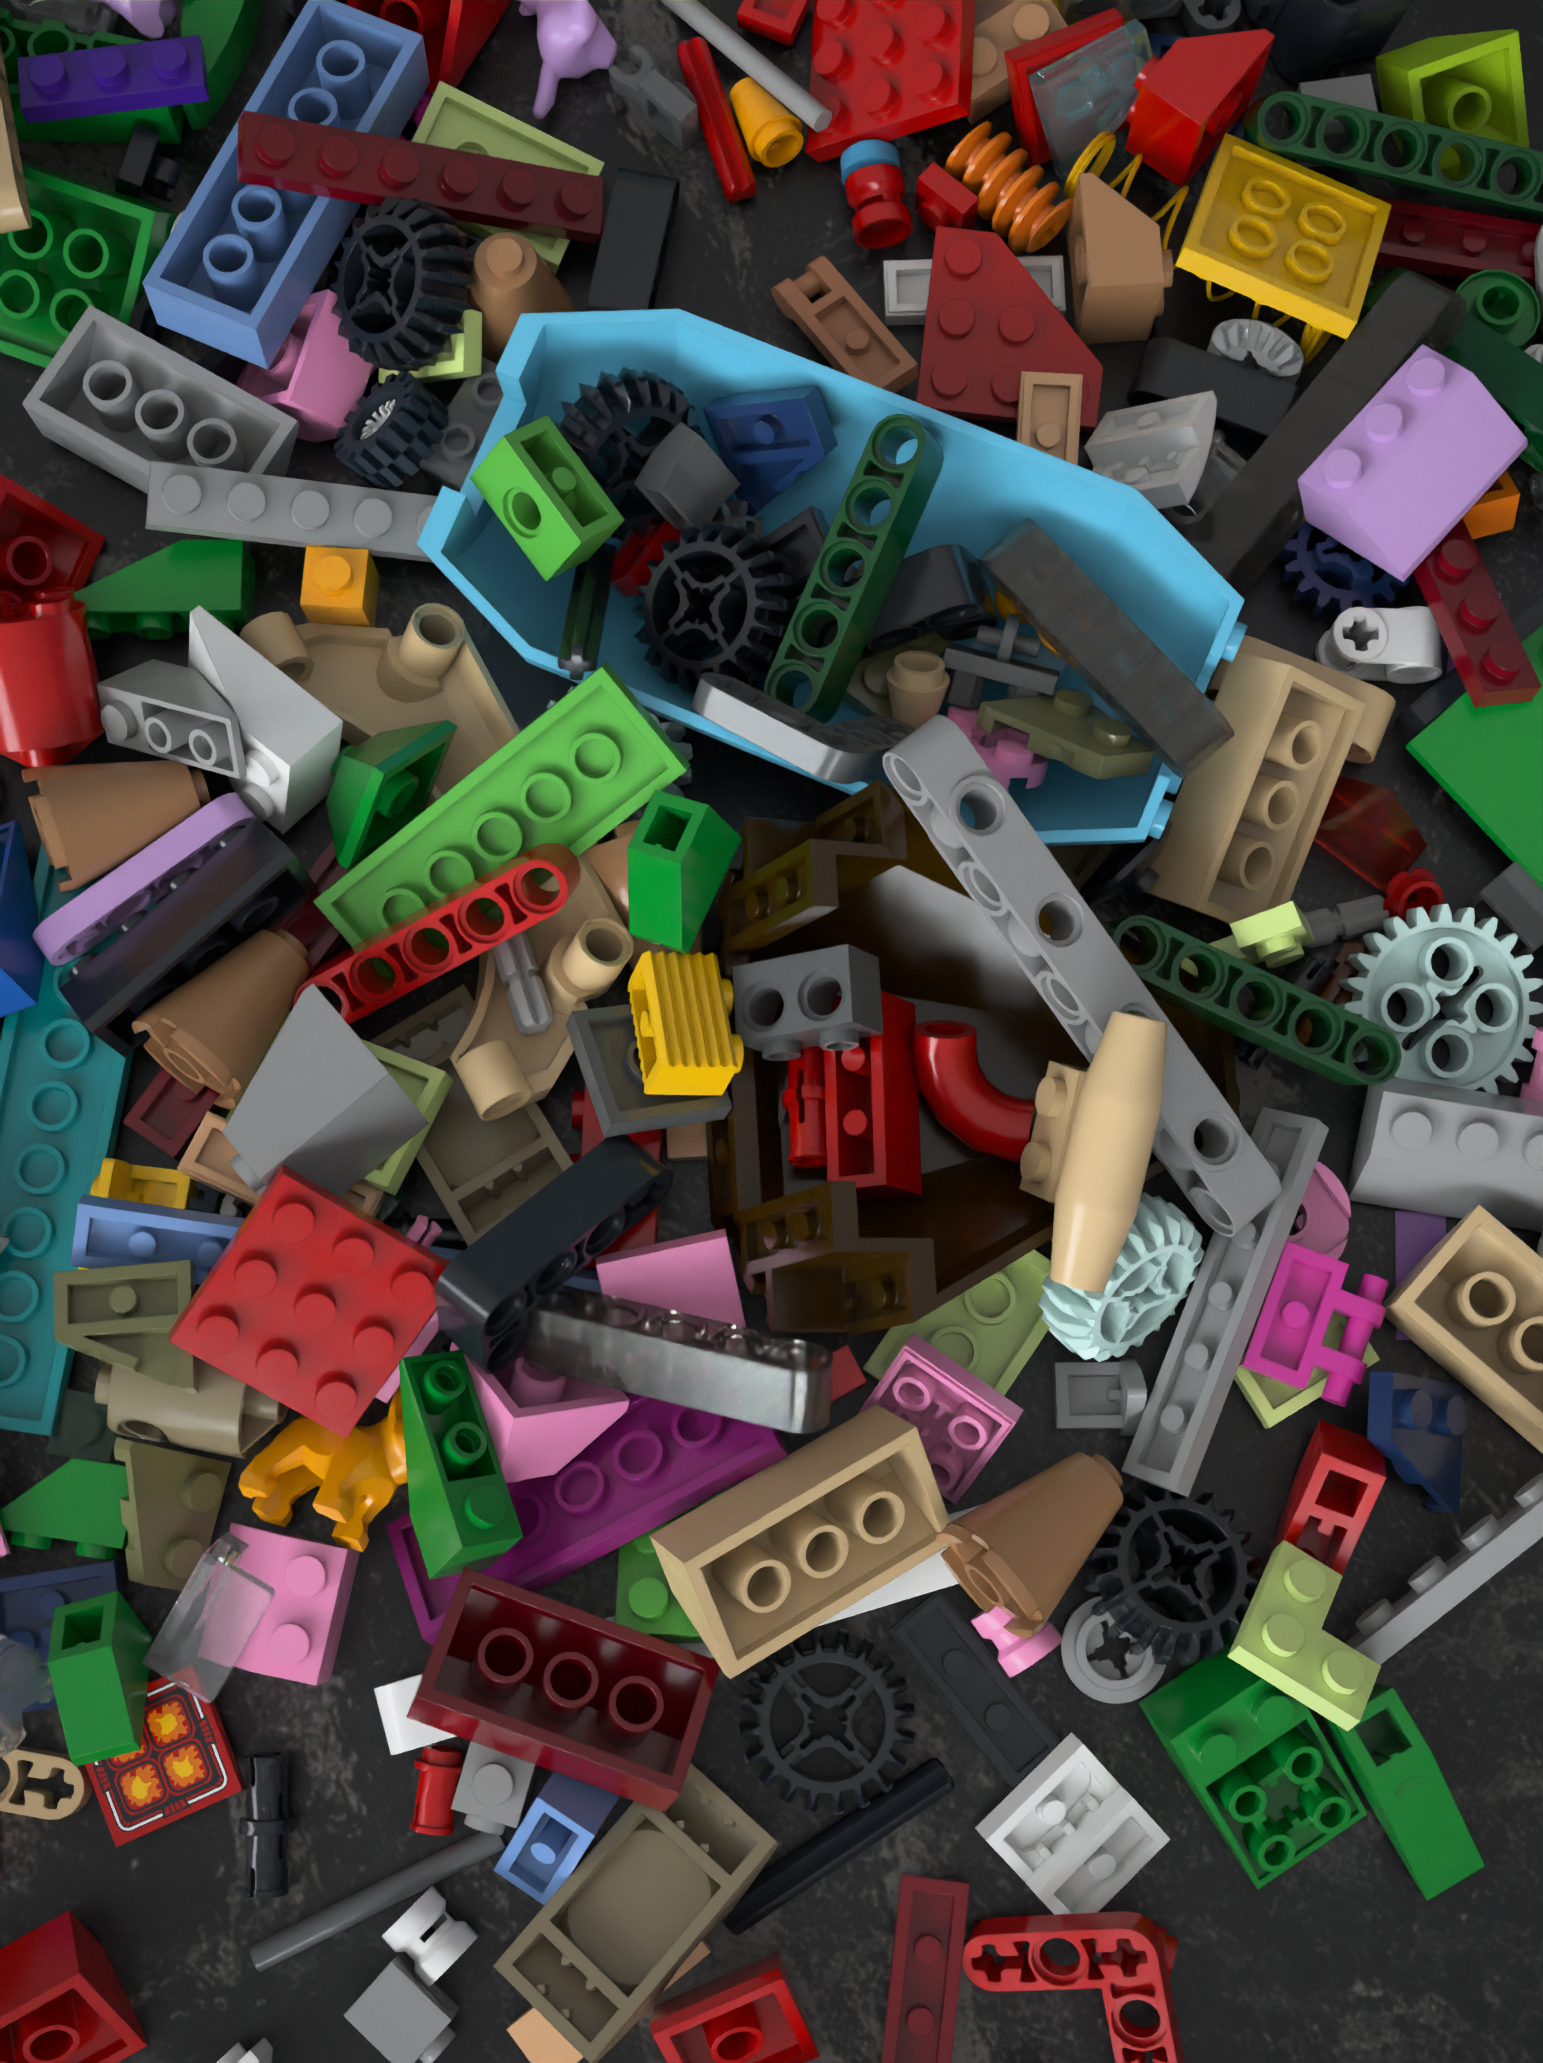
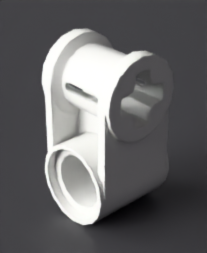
M1411 606L1398 609L1348 608L1337 617L1332 628L1321 636L1316 645L1315 656L1317 663L1359 680L1417 684L1434 680L1442 674L1440 631L1429 607Z

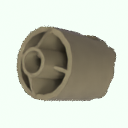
M198 1358V1394H186L109 1363H105L101 1367L95 1386L96 1403L108 1405L107 1425L116 1434L243 1459L253 1454L261 1438L268 1431L284 1421L289 1409L286 1405Z

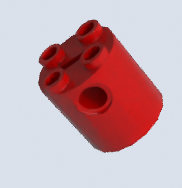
M73 587L41 589L35 592L36 600L10 603L9 594L0 593V754L23 764V766H51L70 761L105 731L101 722V706L96 685L99 683L97 666L87 630V608L83 601L75 600Z

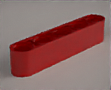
M544 843L528 850L324 962L297 989L293 998V1007L301 993L311 984H314L318 989L319 986L328 987L339 995L342 1006L333 1007L348 1025L554 915L565 905L580 881L581 867L577 857L570 849L558 843ZM545 868L551 871L558 879L559 890L546 891L540 888L533 879L532 869ZM489 898L495 901L502 908L504 920L497 921L485 917L479 909L478 899ZM424 928H435L441 931L448 940L449 949H438L432 946L426 939ZM371 957L386 960L393 967L395 978H386L380 975L374 969Z

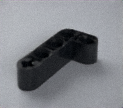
M959 544L936 546L904 558L859 661L934 632L946 640L960 641L976 637L980 624L996 627L999 622L981 561ZM862 575L846 581L845 587L853 586L860 580ZM794 613L785 616L784 625L789 626ZM837 620L828 622L821 629L818 638L820 648L828 646L836 638L838 632ZM783 638L779 639L777 643L778 648L780 647ZM765 660L767 674L773 661ZM749 679L752 687L764 693L766 679L761 681Z
M628 1134L607 1137L457 1255L446 1266L436 1283L435 1289L440 1331L487 1374L497 1373L507 1367L519 1355L528 1340L529 1311L651 1213L668 1194L674 1179L673 1172Z

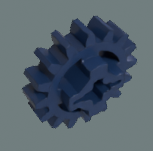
M1301 505L1297 514L1298 519L1290 518L1282 533L1287 540L1282 541L1277 551L1278 559L1289 562L1284 566L1279 576L1281 582L1296 581L1298 584L1291 599L1297 603L1309 597L1314 601L1311 612L1312 616L1317 618L1323 613L1325 608H1330L1334 610L1335 620L1348 608H1374V605L1377 608H1390L1396 599L1394 593H1402L1411 577L1409 576L1402 582L1384 570L1383 576L1373 584L1371 580L1374 575L1373 568H1376L1377 565L1321 531L1318 539L1319 543L1315 544L1313 550L1307 551L1308 539L1318 528L1305 520L1303 506Z

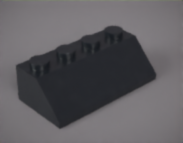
M258 818L247 827L240 825L229 831L217 844V853L200 868L192 867L179 874L168 886V895L150 911L144 909L129 917L119 928V937L100 954L93 952L78 961L68 974L70 980L59 988L61 994L89 1031L124 1058L150 1037L147 1030L135 1034L132 1029V1023L143 1011L258 931L273 930L319 889L295 854Z

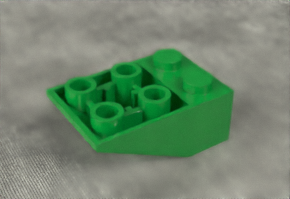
M1225 1644L1221 1654L1210 1660L1204 1658L1138 1704L1176 1767L1258 1890L1368 1813L1309 1708L1227 1657L1232 1645Z

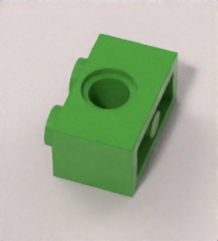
M548 415L502 436L470 477V480L546 582L589 560L624 521L619 511Z

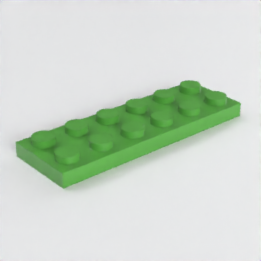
M605 662L327 888L313 902L353 947L538 845L558 843L570 849L578 857L648 802L655 789L662 791L685 773L691 764L611 666ZM545 868L532 869L533 879L539 887L554 876L551 871ZM489 898L478 899L479 909L485 917L491 920H498L504 915L502 908L495 901ZM424 928L426 939L432 946L438 949H449L448 940L441 931L435 928ZM371 957L373 967L380 975L386 978H395L393 967L386 960Z

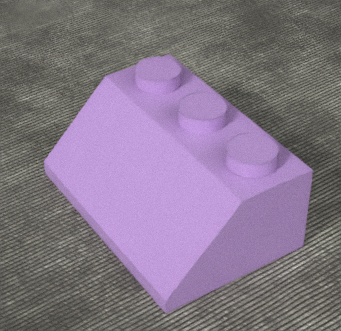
M1422 344L1298 478L1297 482L1305 520L1404 582L1528 446L1527 438L1473 372Z

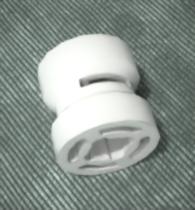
M433 1886L382 1936L395 1952H406L415 1962L414 1973L428 1988L479 1937L465 1921H455L446 1912V1900ZM433 1926L436 1931L423 1942L420 1937Z

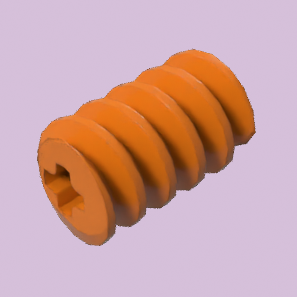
M986 121L967 134L955 147L947 159L944 170L979 197L977 213L983 220H992V229L1000 237L1008 236V245L1015 253H1033L1048 244L1069 220L1073 199H1065L1057 206H1054L1052 203L1059 193L1060 186L1053 181L1038 190L1036 186L1044 174L1043 168L1038 164L1022 173L1020 170L1027 160V152L1020 148L1006 157L1004 153L1010 146L1012 137L1005 131L990 140L988 137L992 131V123Z

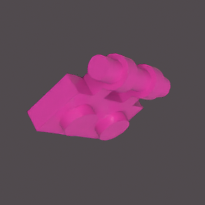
M1286 1241L1239 1367L1299 1390L1306 1389L1313 1367L1329 1374L1321 1398L1335 1405L1346 1407L1353 1385L1362 1383L1367 1364L1362 1362L1372 1330L1373 1328L1380 1329L1387 1309L1381 1304L1389 1282L1371 1274H1363L1357 1294L1349 1293L1341 1289L1349 1264ZM1333 1312L1348 1319L1337 1351L1321 1345Z

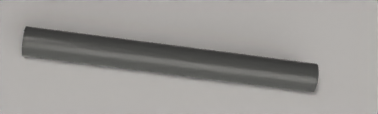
M478 1831L250 1946V1955L256 1969L262 1972L507 1848L504 1835Z

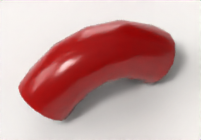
M950 1020L926 1021L914 1025L912 1051L918 1087L939 1123L972 1150L1020 1164L1023 1150L1031 1141L1037 1116L1035 1100L1021 1099L1005 1094L988 1081L979 1066L977 1028L973 1025Z

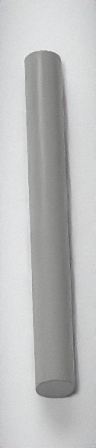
M661 0L664 5L813 130L821 132L827 128L832 119V112L699 1Z

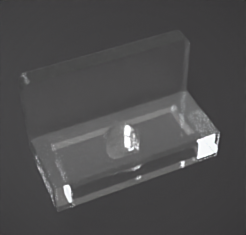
M227 1531L203 1553L142 1662L145 1666L206 1703L213 1702L219 1695L275 1596L273 1587L238 1567L249 1545Z

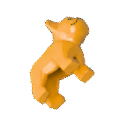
M400 1385L394 1392L388 1415L382 1421L369 1427L354 1426L347 1438L340 1436L304 1415L293 1420L281 1431L269 1446L252 1459L240 1476L238 1486L243 1496L251 1499L255 1497L252 1509L262 1521L286 1527L293 1516L292 1505L295 1500L316 1486H320L312 1505L317 1513L337 1521L331 1536L338 1545L363 1552L369 1542L368 1525L395 1496L399 1485L408 1483Z

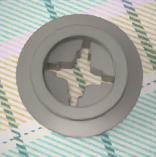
M1231 319L1218 324L1213 330L1207 349L1210 353L1292 384L1296 383L1305 365V357L1301 348L1289 335L1270 323L1255 319Z
M1096 1596L1073 1611L1061 1635L1063 1638L1061 1642L1063 1668L1076 1687L1087 1696L1105 1703H1128L1141 1698L1153 1689L1160 1680L1166 1664L1154 1663L1151 1645L1138 1656L1134 1654L1129 1655V1649L1122 1653L1125 1663L1122 1665L1125 1673L1123 1677H1121L1119 1669L1115 1668L1109 1659L1098 1660L1093 1658L1088 1660L1087 1655L1095 1653V1649L1104 1644L1102 1636L1104 1629L1101 1622L1105 1620L1107 1628L1115 1623L1109 1612L1103 1616L1091 1615L1092 1606L1102 1599L1101 1596ZM1125 1632L1118 1638L1128 1637L1131 1639V1635Z

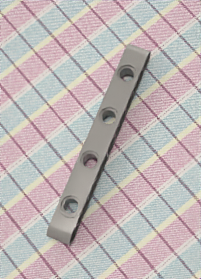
M943 715L933 716L884 754L882 760L887 777L924 828L930 841L1090 1064L1113 1010L1168 1023L1162 1109L1152 1152L1163 1163L1195 1210L1212 1229L1223 1236L1232 1237L1236 1235L1281 1194L1282 1188L1277 1175L1242 1127L1237 1115L967 736L949 718ZM961 801L967 803L975 815L974 829L969 827L960 815ZM1040 911H1043L1052 923L1050 938L1042 932L1039 926ZM1196 1127L1203 1136L1201 1153L1194 1144Z

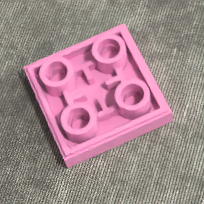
M912 1333L858 1414L878 1404L916 1426L940 1494L956 1505L1014 1427L1024 1409Z

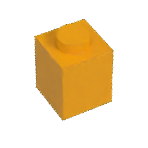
M306 546L300 606L308 622L375 627L380 576L369 550Z

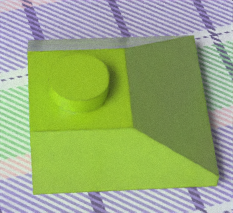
M1507 29L1429 37L1375 57L1382 113L1530 149L1519 31ZM1391 132L1401 155H1403V145L1400 138ZM1449 146L1443 151L1439 165L1441 173L1447 179L1455 177L1460 166L1458 153Z

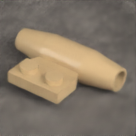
M1113 1010L1089 1069L1085 1070L1073 1065L1049 1061L1046 1077L1042 1079L1038 1086L1035 1097L1037 1116L1031 1141L1025 1146L1021 1156L1020 1171L1022 1180L1019 1189L1048 1202L1055 1203L1050 1279L1054 1282L1091 1292H1104L1137 1215L1161 1114L1167 1022Z

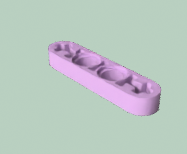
M235 792L216 798L47 917L34 930L32 935L34 942L51 965H63L76 959L119 929L133 914L147 909L167 895L168 886L179 874L192 867L200 868L217 853V844L229 831L240 825L247 827L256 819L255 815L241 796Z

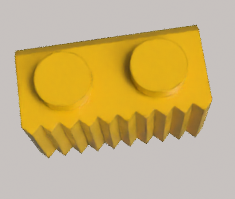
M650 950L642 953L629 979L627 991L630 993L629 1002L632 1004L631 1014L634 1015L633 1025L635 1026V1036L637 1037L636 1047L639 1048L638 1058L641 1060L640 1070L643 1071L644 1093L650 1095L722 1096L733 1075L740 1072L744 1057L742 1038L739 1034H731L728 1019L733 1006V987L731 981L721 978L718 959L713 952L705 956L701 952L694 955L690 953L688 955L684 953L679 955L676 951L666 954L664 951L654 954Z

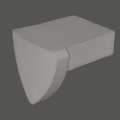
M1120 1356L1117 1358V1362H1055L1052 1364L1054 1430L1119 1429L1120 1436L1135 1435L1145 1410L1147 1388L1141 1367L1132 1356Z

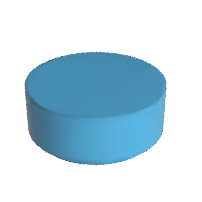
M878 139L859 141L848 147L840 158L843 185L845 186V180L850 174L868 165L892 164L901 169L897 148L891 143Z

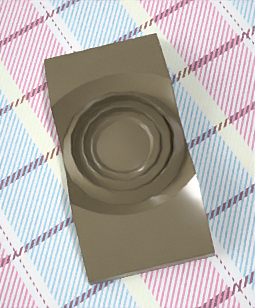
M463 984L369 1042L446 1071L454 1080L416 1154V1158L469 1247L574 1163L536 1102L523 1106L499 1119L491 1121L480 1119L450 1059L467 1027L474 1005L473 998Z
M690 1763L682 1792L668 1809L663 1812L634 1801L493 1967L589 2063H597L656 2003L682 1963L698 1944L734 1909L779 1843Z

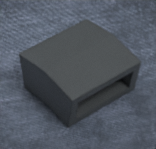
M681 421L653 450L634 482L671 526L680 531L681 528L687 529L689 527L701 530L703 523L711 522L719 507L741 485L704 439Z
M1516 861L1462 907L1474 908L1476 923L1484 918H1497L1498 924L1494 938L1516 933L1518 939L1510 951L1513 957L1529 955L1543 944V889Z

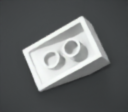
M199 605L190 612L188 668L197 670L237 715L247 776L242 779L228 776L234 792L241 796L256 818L262 822H269L284 834L329 794L335 778L331 775V768L339 755L343 720Z

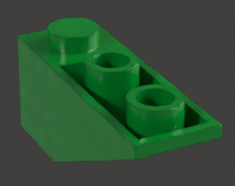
M180 540L74 592L75 600L83 601L86 604V621L90 640H106L111 637V633H135L139 637L150 640L169 639L173 636V633L189 632L190 612L199 605L233 633L241 632L254 619L255 561L243 540Z
M462 1350L404 1357L399 1361L409 1509L429 1579L461 1574L464 1567L474 1571L490 1568L523 1537L464 1353Z
M1375 1683L1360 1722L1349 1731H1346L1322 1715L1318 1716L1425 1900H1430L1485 1866L1429 1746L1394 1687Z

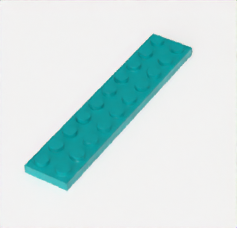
M41 843L32 886L39 924L115 869L75 891L61 895L56 881L68 878L64 867L55 869V866H50ZM161 899L155 902L150 907H148L146 910L150 911L154 906H156L161 901ZM119 929L81 956L63 965H51L45 957L38 1003L5 1016L0 1039V1232L11 1240L0 1255V1429L58 1437L75 1350L61 1345L54 1339V1272L79 1270L78 1267L70 1266L78 1202L83 1194L90 1195L92 1183L95 1177L100 1174L103 1159L113 1158L134 1055L133 1051L124 1058L92 1034L66 1001L59 988L70 980L68 974L78 961L93 952L100 954L119 937Z

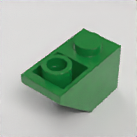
M655 789L627 848L629 933L635 938L688 955L742 839L709 805Z
M72 1458L0 1510V1522L3 1530L13 1531L10 1544L51 1550L53 1538L78 1542L76 1555L116 1560L118 1548L126 1549L128 1544V1533L122 1524L120 1498L129 1495L126 1466Z
M118 1590L58 1606L54 1609L47 1664L69 1756L76 1767L141 1750L152 1637Z

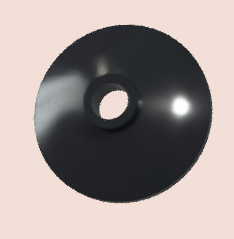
M1169 818L1159 840L1147 835L1144 842L1126 843L1090 877L1079 891L1089 907L1103 903L1122 892L1130 901H1133L1156 882L1160 875L1151 866L1161 853L1170 834L1173 822Z

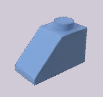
M553 1772L493 1871L545 1906L569 1878L620 1796Z

